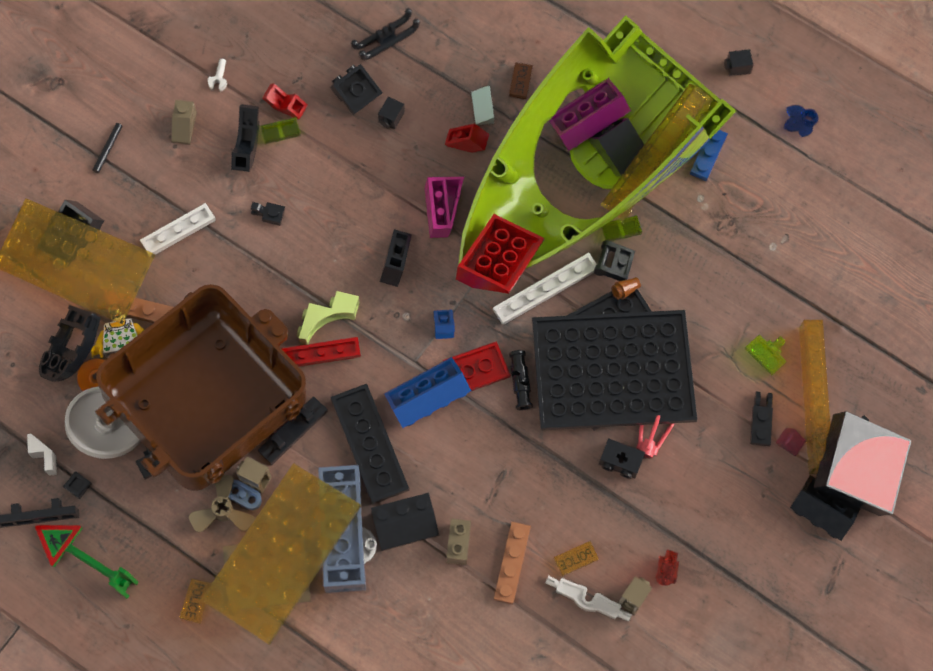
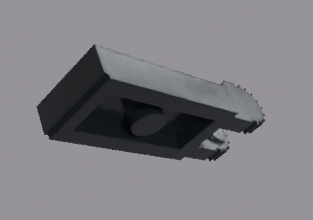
M756 391L754 406L752 407L750 444L770 447L773 394H767L766 407L760 406L761 392Z

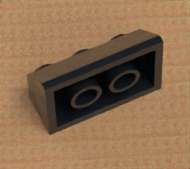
M810 475L790 508L797 515L808 519L814 526L825 530L832 538L842 541L854 524L861 508L848 500L836 498L813 488L816 478Z
M429 493L371 508L381 551L439 536Z

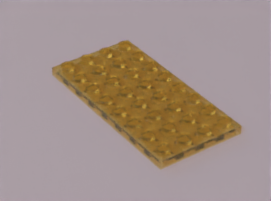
M25 198L0 250V270L123 325L155 254Z
M293 463L201 600L270 645L361 505Z

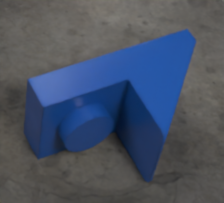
M433 311L435 338H454L453 311Z

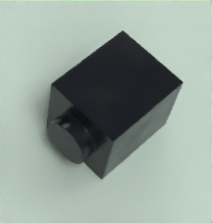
M750 49L729 51L727 59L724 60V66L728 70L729 76L750 74L754 65Z
M388 96L378 113V122L385 128L390 127L395 130L405 113L404 103Z

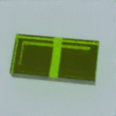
M296 117L261 125L265 144L301 136Z
M637 215L610 221L601 227L604 238L608 241L642 234Z

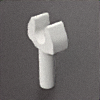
M219 59L216 75L208 78L211 91L215 83H220V92L227 86L226 79H223L225 59Z

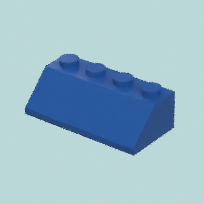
M451 357L384 393L400 425L404 428L413 425L423 417L431 415L437 409L448 406L450 402L466 396L467 393L471 392V389L463 373Z

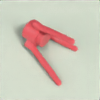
M660 415L656 416L649 439H644V442V425H640L636 449L645 452L644 457L652 459L653 455L657 456L659 448L674 426V423L669 425L655 446L656 442L653 441Z

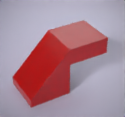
M275 83L270 84L262 98L273 109L297 120L301 118L308 106L297 94L287 95Z

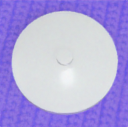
M99 387L87 389L78 394L70 402L66 410L65 431L71 443L78 450L89 456L104 459L116 458L133 450L140 442L138 437L120 418L106 425L95 413L98 408L106 403ZM110 410L109 412H107V416H110L113 413V411Z

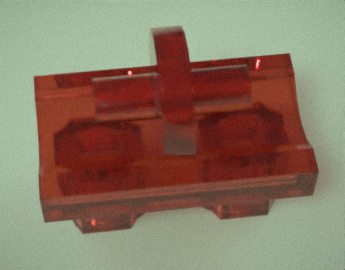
M666 550L665 556L659 557L655 578L662 586L675 584L679 567V561H676L678 557L677 552Z

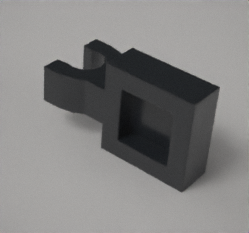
M252 202L251 214L263 216L262 222L281 226L285 206L267 202L266 207L259 203Z

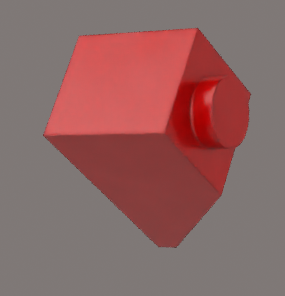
M475 123L449 129L445 145L471 153L484 151L490 134Z

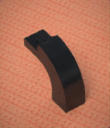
M243 104L239 106L238 135L236 145L232 151L231 170L250 172L253 166L259 136V106Z

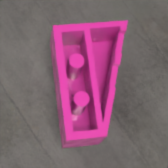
M464 177L427 178L424 189L430 238H446L449 236Z

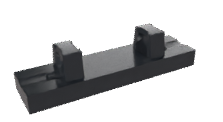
M312 397L302 407L296 418L291 421L288 420L258 449V452L273 465L328 412V409L315 397Z
M60 498L51 499L50 509L22 512V506L19 503L11 504V514L0 515V528L80 518L79 509L75 505L62 507Z

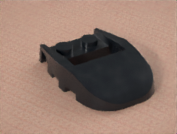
M69 305V311L65 319L61 318L57 325L60 327L55 336L51 335L48 341L51 344L49 350L45 351L39 364L40 376L51 382H59L75 374L86 360L94 345L101 317L92 312ZM76 328L83 331L82 335H84L81 345H77L75 350L66 348L73 329Z

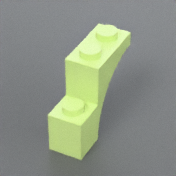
M336 291L335 297H332L330 300L329 308L309 303L308 309L303 311V326H299L297 331L300 344H309L314 333L329 322L340 319L355 320L360 303L359 296Z

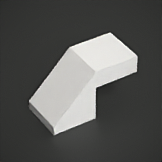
M27 434L28 454L32 458L44 457L46 473L49 476L57 475L56 455L35 436Z

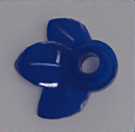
M800 105L788 106L785 110L790 118L786 121L784 128L790 132L798 131L801 137L809 136L813 131V126L818 122L817 112L813 109L805 110Z

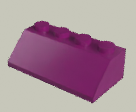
M607 78L559 109L549 120V123L564 146L570 151L619 118L624 117L631 109L622 93Z

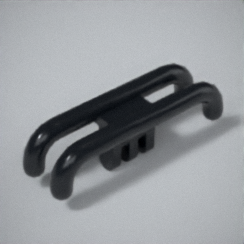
M407 8L401 18L382 27L381 30H377L374 34L360 42L352 40L351 46L353 49L359 50L377 40L380 44L379 46L367 53L364 50L359 52L360 59L369 60L412 35L419 28L420 21L417 18L414 19L413 24L408 29L395 35V29L405 24L412 15V10Z

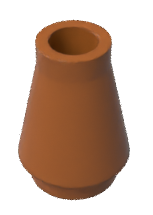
M635 277L615 282L611 290L616 299H625L636 289L640 288L641 283Z

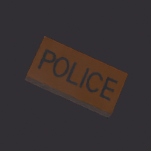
M515 62L509 97L527 100L533 65Z

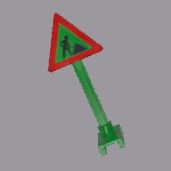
M80 525L35 526L52 567H55L64 553L68 552L109 578L110 582L108 584L126 599L129 597L126 590L131 583L135 585L139 583L124 568L120 567L118 571H112L73 546L72 542L82 530Z

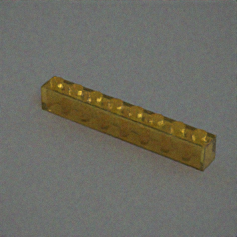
M689 84L600 205L610 212L642 184L672 154L680 143L687 138L692 126L685 116L689 114L699 122L700 116L709 109L713 99L698 86ZM634 205L617 216V218L622 221L631 214Z
M803 320L799 327L808 469L809 474H817L820 461L825 453L826 439L830 428L823 320Z

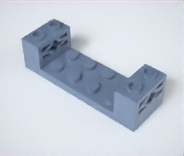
M359 465L320 467L318 470L325 592L366 590V576L363 553Z

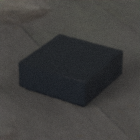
M75 471L63 488L80 499L92 483Z

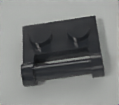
M608 240L603 241L598 265L594 268V273L598 276L604 275L617 281L627 280L635 250ZM611 251L614 252V256L612 259L611 266L609 268L606 267L605 264L607 261L608 254Z

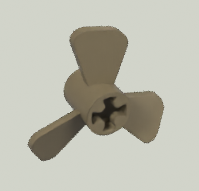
M224 475L220 482L215 483L218 497L212 502L211 508L190 513L189 520L196 532H203L216 519L222 522L231 520L243 532L248 531L255 522L253 515L234 510L228 499L234 483V478L231 475ZM225 504L226 508H229L227 512L221 510L220 513L216 512L221 507L220 505Z

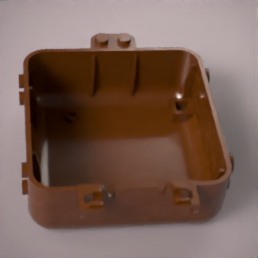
M209 284L188 293L183 301L116 353L113 352L107 356L106 360L99 366L96 374L99 389L106 403L98 408L95 413L106 425L120 418L148 448L152 455L147 459L144 458L141 464L153 477L160 475L167 469L185 489L200 491L211 484L220 482V479L227 470L286 421L296 418L306 401V378L303 371L279 347L287 340L288 329L271 310L262 309L250 317L222 287ZM112 410L113 413L110 416H107L106 413ZM158 460L160 464L154 467L152 464Z

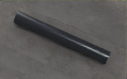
M115 124L92 169L95 173H99L123 127L121 124Z

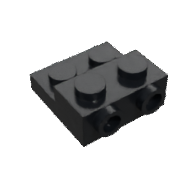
M359 64L357 67L352 65L346 70L347 74L341 77L339 75L331 81L333 85L330 88L338 99L345 103L353 115L383 93L362 64Z

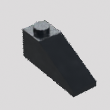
M394 229L380 282L398 287L404 271L412 234Z

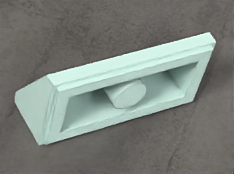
M490 86L471 92L475 124H494Z

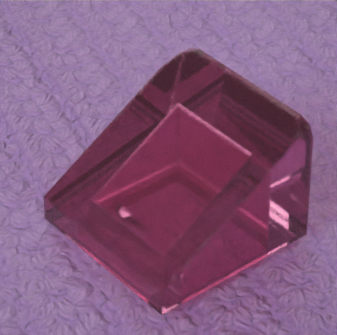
M792 428L784 429L776 441L781 448L794 456L798 454L806 442Z

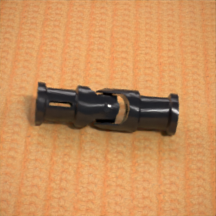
M524 350L510 352L509 357L512 360L511 375L513 391L517 399L516 409L523 411L533 408V404L530 402L529 393L531 392L528 367L525 364L526 352Z

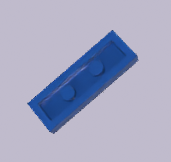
M718 130L701 148L690 175L707 182L728 133Z

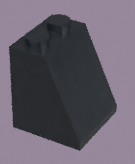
M619 118L588 139L616 176L626 177L633 172V168L644 165L651 156L628 118Z

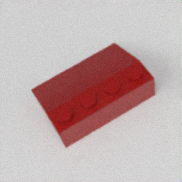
M493 214L459 263L456 280L472 288L509 294L545 238Z

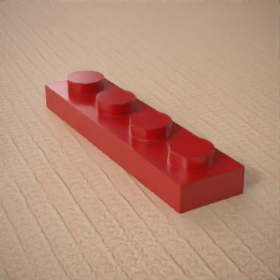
M358 337L281 348L298 367L361 357Z

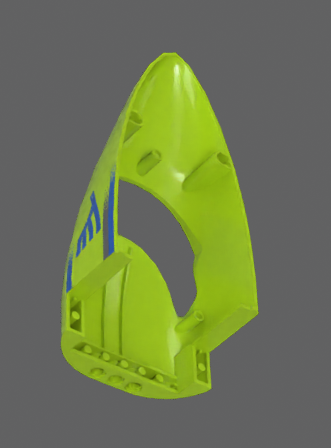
M626 15L604 40L588 27L561 57L529 98L493 156L477 190L462 233L458 264L462 261L493 214L545 238L526 269L569 248L628 210L674 174L736 113V110L725 100H720L647 37L640 27ZM609 78L622 93L631 109L622 118L630 120L651 156L647 159V163L633 168V172L630 175L620 177L612 172L588 139L571 149L570 155L574 166L592 184L603 189L625 190L638 186L606 215L592 219L574 218L552 206L541 193L534 173V155L544 124L556 114L566 96L581 88L586 93Z

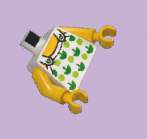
M123 312L112 313L113 322L104 324V330L100 331L95 345L90 351L91 357L94 358L95 355H100V358H103L104 352L107 358L108 355L113 352L116 353L138 336L144 329L139 324L133 323L131 319L124 320Z

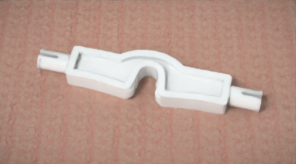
M550 576L547 578L545 584L557 588V593L574 600L575 604L581 609L589 612L598 611L613 619H616L618 616L629 622L632 614L620 609V604L611 601L602 594L596 593L592 601L588 602L585 600L587 592L585 586L572 583L564 578L560 581Z

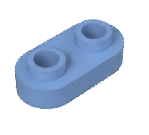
M234 480L228 499L248 510L258 509L262 503L260 493L239 480ZM238 489L239 491L237 494H232V490ZM250 498L256 499L254 503H249Z

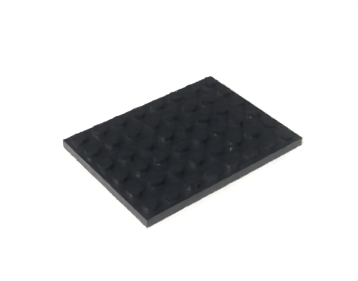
M685 310L532 317L540 430L653 425L657 415H660L658 424L697 422Z

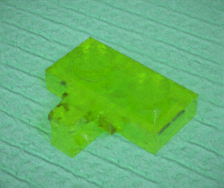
M759 334L745 347V350L771 376L787 362L780 355L782 352L779 349L786 342L781 336L772 343L770 340L767 342Z

